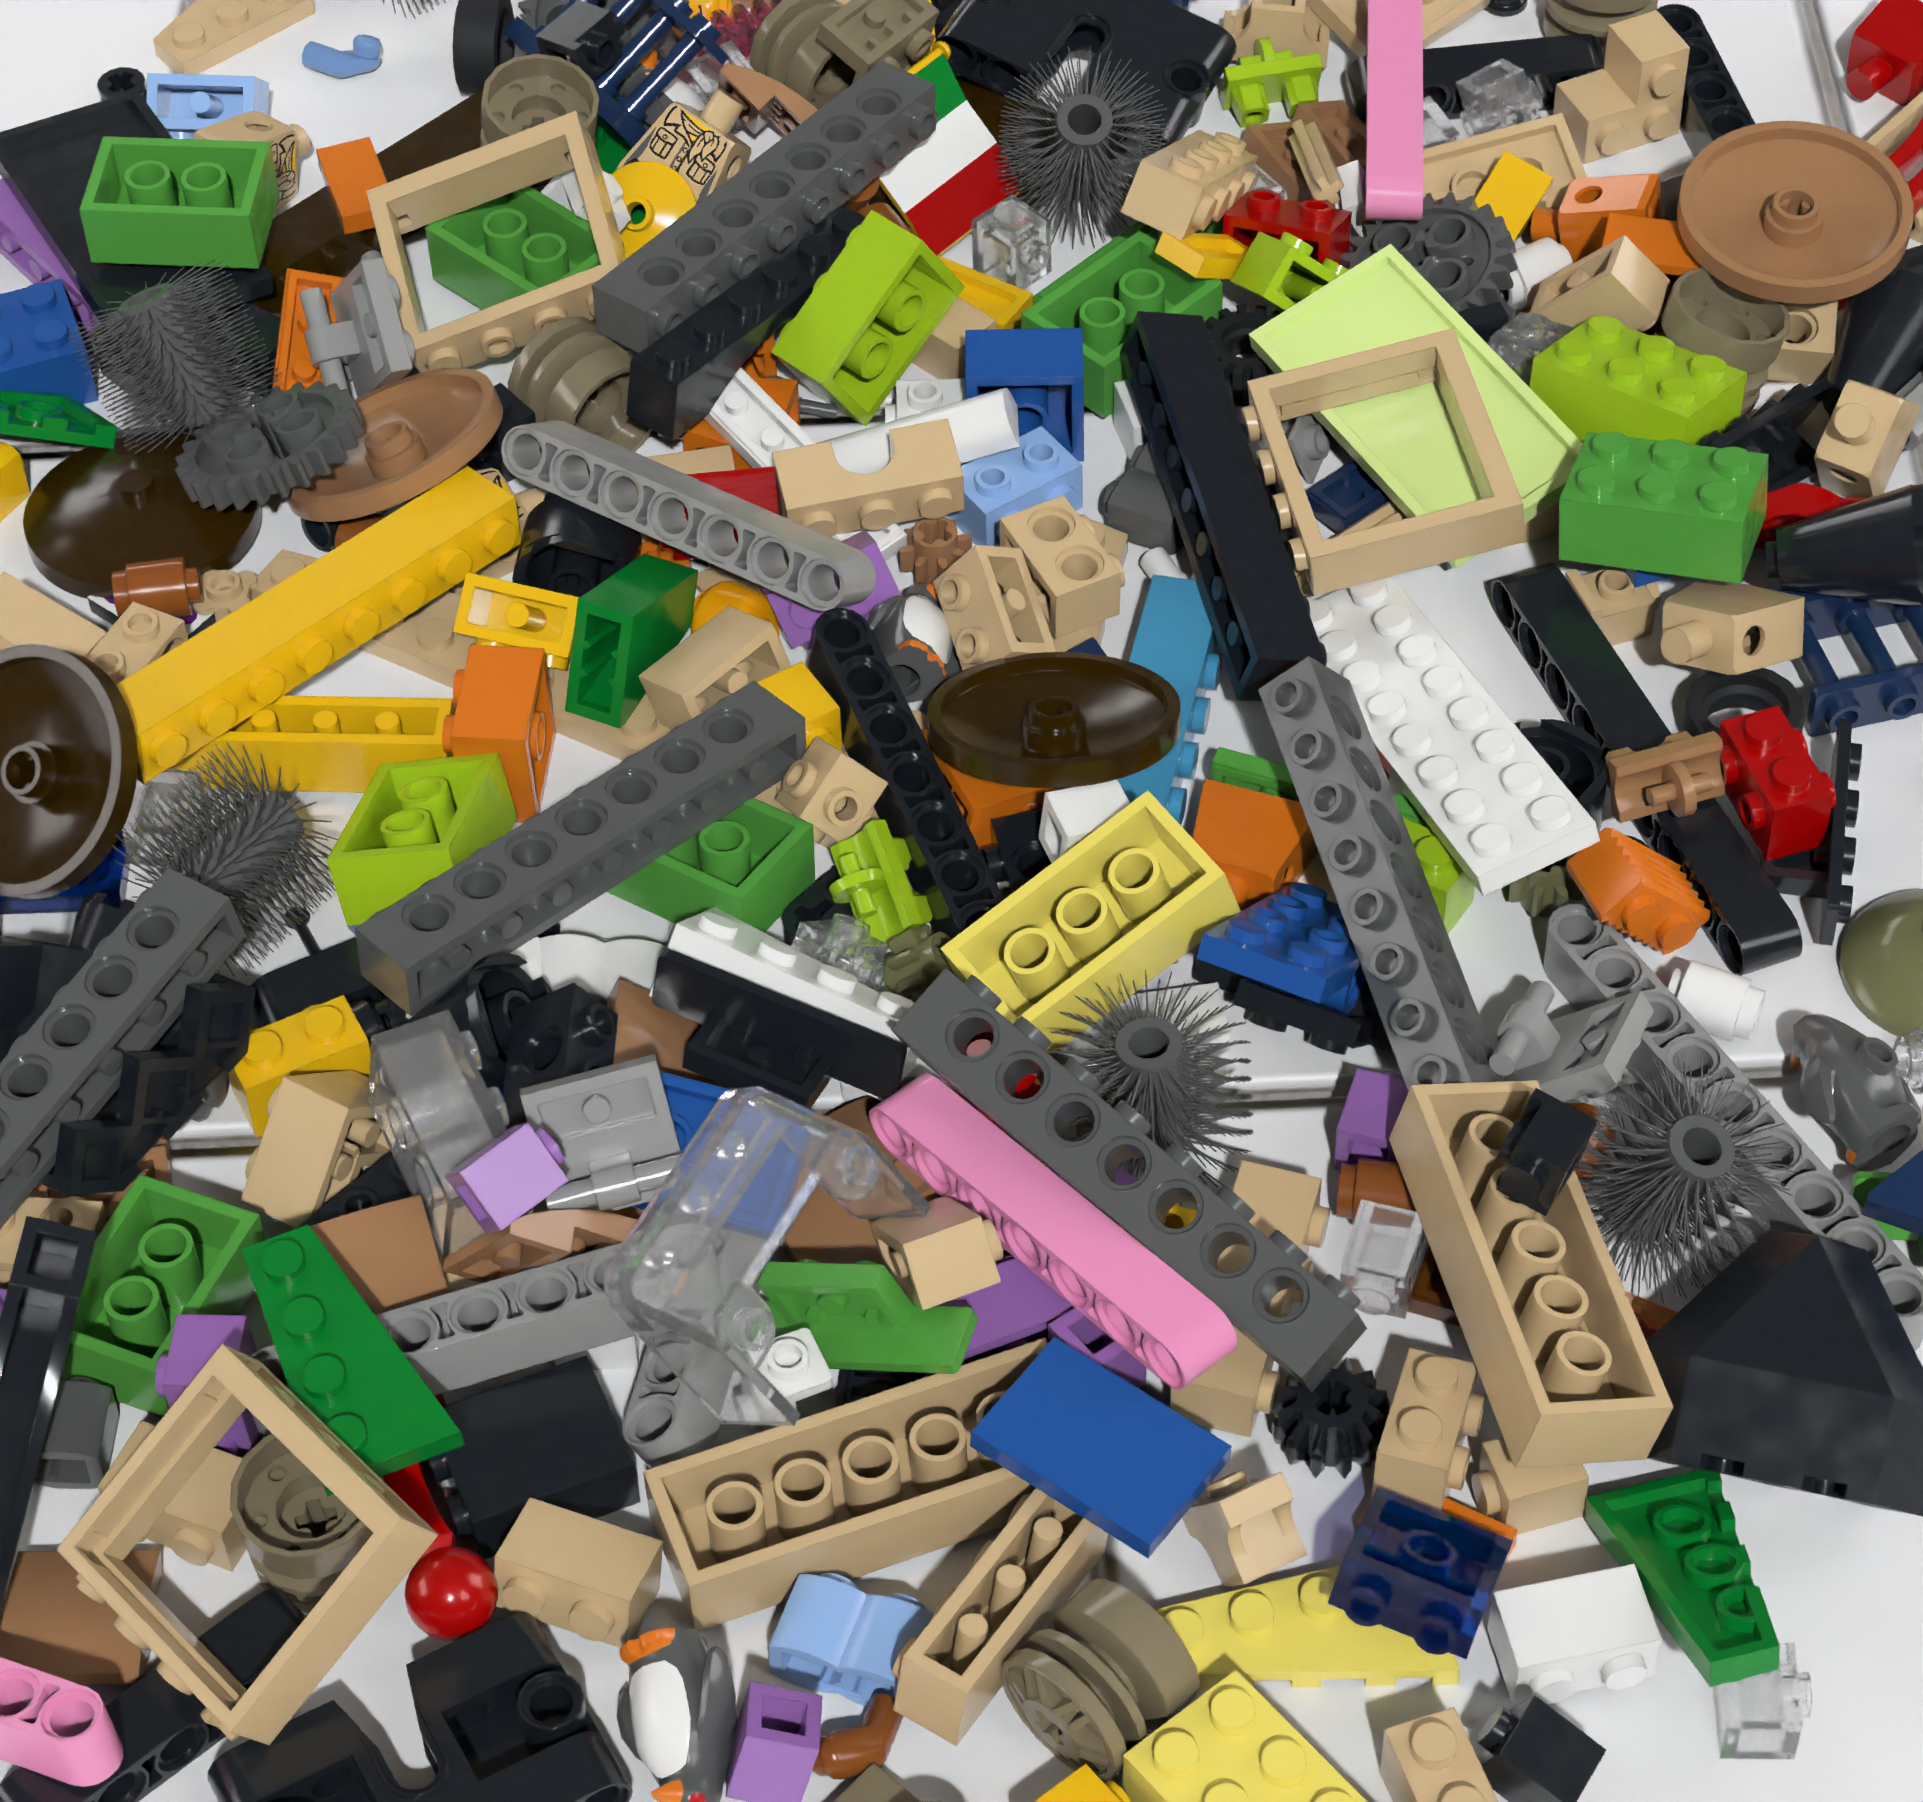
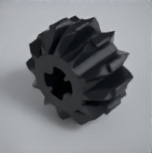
M1347 1357L1338 1365L1337 1369L1333 1368L1313 1392H1310L1292 1375H1288L1286 1387L1277 1388V1393H1275L1273 1399L1272 1413L1275 1414V1418H1273L1272 1434L1276 1444L1286 1445L1285 1455L1288 1457L1290 1465L1310 1460V1469L1315 1478L1324 1470L1325 1466H1334L1344 1479L1352 1469V1462L1370 1468L1373 1460L1376 1459L1377 1448L1379 1447L1389 1415L1390 1400L1387 1397V1391L1376 1389L1377 1381L1374 1378L1373 1371L1369 1370L1356 1375L1351 1374L1352 1366Z

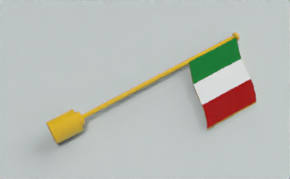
M938 41L933 44V51L906 71L935 84V103L938 115L936 130L929 138L920 142L901 157L894 166L879 175V185L910 226L915 236L923 240L936 256H941L1010 202L1012 197L1020 193V190L1011 194L1008 193L1020 187L1000 191L1018 185V181L1006 186V184L1017 180V177L1005 181L1001 180L1016 175L998 177L999 175L1011 172L997 171H1002L1012 166L999 167L1010 162H997L1008 158L997 157L1006 154L998 152L1003 149L998 147L1000 145L966 100L947 61L951 56L949 45L943 41Z

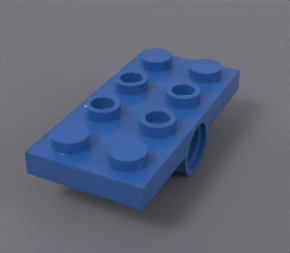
M1292 883L1290 887L1285 886L1203 933L1196 959L1346 1014L1355 1006L1366 979L1339 905L1328 901V894L1324 890L1304 883Z

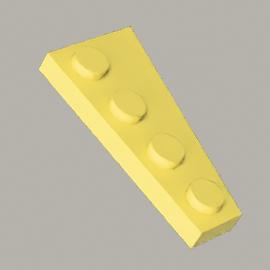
M1414 1548L1154 1609L1167 1621L1185 1644L1197 1667L1201 1684L1199 1689H1211L1234 1670H1237L1252 1686L1254 1681L1288 1680L1291 1681L1292 1687H1321V1682L1325 1679H1364L1365 1686H1396L1397 1678H1432V1685L1459 1684L1460 1668Z

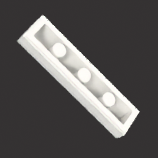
M1005 387L822 442L831 441L835 458L844 469L857 474H870L881 470L891 460L889 429L948 418L960 464L1020 447L1018 406L1009 389Z

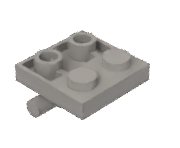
M383 257L360 261L330 294L337 323L330 322L323 292L320 287L309 288L299 293L309 329L304 332V337L312 366L319 368L324 388L337 383L339 390L348 389L342 364L348 363L357 398L379 387L402 380L413 369L412 363L415 358L413 340L407 330H402L397 311L400 302L398 285L395 278L391 274H387Z
M1533 982L1523 999L1512 1004L1497 1031L1499 1043L1489 1059L1490 1068L1496 1074L1504 1076V1081L1537 1080L1541 1091L1562 1102L1584 1095L1591 1099L1598 1098L1611 1092L1618 1086L1616 1083L1622 1081V1073L1634 1050L1640 1045L1641 1036L1654 1012L1642 990L1550 1020L1546 1011L1554 998V989L1547 982Z
M655 1054L520 1089V1097L527 1122L534 1131L538 1128L545 1130L558 1145L565 1159V1162L559 1167L569 1181L546 1197L548 1210L580 1209L612 1212L691 1191Z

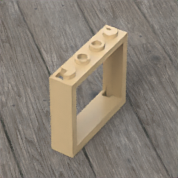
M576 111L366 191L387 274H391L398 285L400 302L397 311L402 330H407L411 335L415 351L413 364L420 373L446 368H466L490 358L503 357L514 349L525 346L545 326L564 317L583 316L589 320L595 319L592 285L627 259L594 141ZM575 169L601 265L425 331L401 235Z
M1454 328L1247 381L1250 405L1241 407V414L1247 429L1248 441L1259 440L1262 450L1256 451V459L1262 471L1264 486L1274 484L1277 494L1272 495L1271 498L1273 509L1278 516V527L1280 530L1290 528L1293 539L1288 540L1287 545L1288 551L1293 557L1294 569L1297 571L1305 570L1313 596L1524 542L1523 501ZM1436 381L1482 499L1323 540L1280 421Z
M222 1343L56 1550L79 1573L76 1576L79 1580L76 1587L92 1600L103 1605L107 1603L118 1614V1617L113 1622L116 1629L138 1647L146 1650L150 1648L162 1660L156 1667L158 1673L174 1688L186 1695H192L193 1693L205 1705V1709L200 1714L205 1723L218 1727L233 1742L239 1736H243L270 1745L436 1539L438 1534L260 1361ZM246 1408L373 1532L372 1536L248 1690L123 1562Z

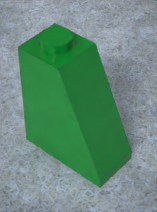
M644 553L578 598L565 704L566 712L619 729L626 724L646 694L638 675L675 648L691 626L698 577L697 569Z

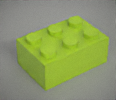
M871 209L861 225H858L850 233L846 246L829 270L818 278L813 287L812 294L798 314L783 327L779 340L771 350V353L816 396L829 404L837 406L838 410L866 427L896 385V380H899L965 286L923 240Z
M1593 315L1533 358L1529 388L1581 442H1584L1588 432H1618L1627 437L1659 441L1676 439L1687 444L1699 445L1703 439L1715 430L1723 434L1740 417L1748 373L1727 365L1719 357L1700 355L1676 346L1669 338L1659 335H1647L1626 327L1620 320L1614 317Z
M499 752L380 764L326 859L347 926L364 923L375 913L385 910L420 888L425 882L435 879L470 857L475 851L488 846L511 831L517 819V814Z

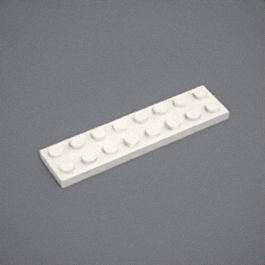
M1392 576L1340 589L1319 599L1308 601L1310 617L1317 637L1326 649V667L1350 680L1382 766L1482 896L1600 842L1597 826L1593 818Z

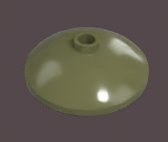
M1923 889L1891 894L1863 909L1847 928L1839 955V970L1843 986L1860 1012L1887 1032L1919 1044H1923Z

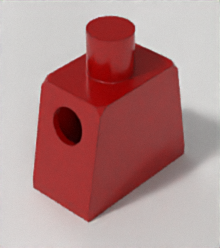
M1881 0L1856 28L1851 41L1846 82L1849 91L1857 99L1868 100L1876 93H1879L1901 106H1906L1923 91L1922 1Z

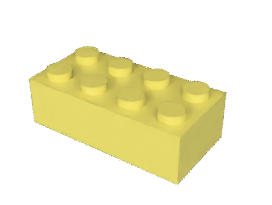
M1147 790L940 949L958 979L964 983L972 974L1002 1000L995 1010L1008 1021L1014 1024L1020 1016H1023L1038 1028L1052 1042L1045 1050V1052H1049L1052 1049H1062L1075 1039L1072 1036L1050 1033V1031L1061 1032L1063 1030L1070 1033V1030L1077 1035H1081L1078 1031L1083 1033L1091 1027L1060 1014V1012L1066 1015L1070 1013L1080 1018L1076 1015L1079 1014L1093 1025L1094 1023L1087 1015L1095 1023L1099 1021L1098 1018H1103L1102 1015L1075 996L1095 1008L1088 1001L1090 1000L1107 1015L1097 1000L1108 1013L1112 1011L1109 1005L1112 1009L1115 1007L1096 983L1112 1002L1118 1006L1108 987L1119 1004L1124 1002L1120 992H1122L1125 1000L1128 998L1119 974L1122 976L1129 996L1135 993L1133 980L1137 992L1145 985V970L1148 983L1201 942L1203 933L1238 914L1241 910L1225 873ZM1048 1053V1054L1052 1057V1056H1053L1054 1054H1056V1053Z
M1234 1670L1123 1755V1790L1131 1802H1367L1237 1670Z

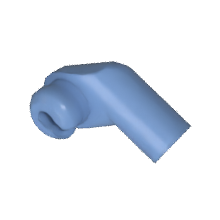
M357 35L353 39V50L340 51L310 41L303 49L302 63L306 67L337 78L371 72L382 61V58L379 56L382 43L377 37L371 35Z

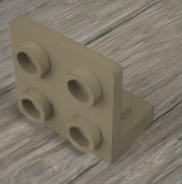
M851 0L820 24L816 38L856 71L853 83L881 61L907 71L919 62L932 46L935 40L932 30L939 10L928 0Z

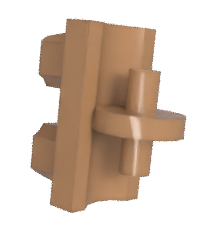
M1687 731L1666 736L1665 740L1657 747L1638 752L1625 747L1608 752L1605 761L1608 769L1607 783L1610 786L1613 817L1619 823L1671 809L1676 817L1682 818L1695 814L1697 802L1725 795V784L1720 767V755L1723 750L1722 738L1715 731L1694 737Z

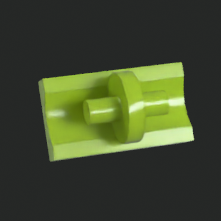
M1269 37L1256 39L1254 46L1255 55L1238 57L1237 66L1224 68V89L1220 91L1219 96L1222 109H1232L1242 128H1245L1247 125L1263 124L1268 121L1270 113L1268 103L1285 101L1288 116L1293 118L1298 103L1319 102L1318 87L1323 68L1319 53L1293 57L1291 49L1274 52Z
M871 820L857 834L830 847L840 875V879L830 885V894L835 903H850L867 952L881 951L889 946L888 940L911 928L918 929L931 921L933 914L926 896L920 895L918 892H912L905 871L909 869V863L912 859L904 838L891 836L886 820Z

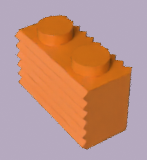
M1613 828L1601 830L1598 833L1600 842L1578 851L1567 861V871L1600 923L1605 922L1607 926H1612L1614 930L1619 929L1622 934L1626 933L1628 937L1633 936L1635 941L1640 940L1642 944L1647 943L1649 948L1654 947L1656 952L1661 951L1663 955L1672 953L1675 949L1689 943L1695 936L1696 931L1709 920L1711 911L1704 907L1705 902L1699 899V893L1692 889L1693 883L1686 880L1687 874L1680 871L1681 865Z

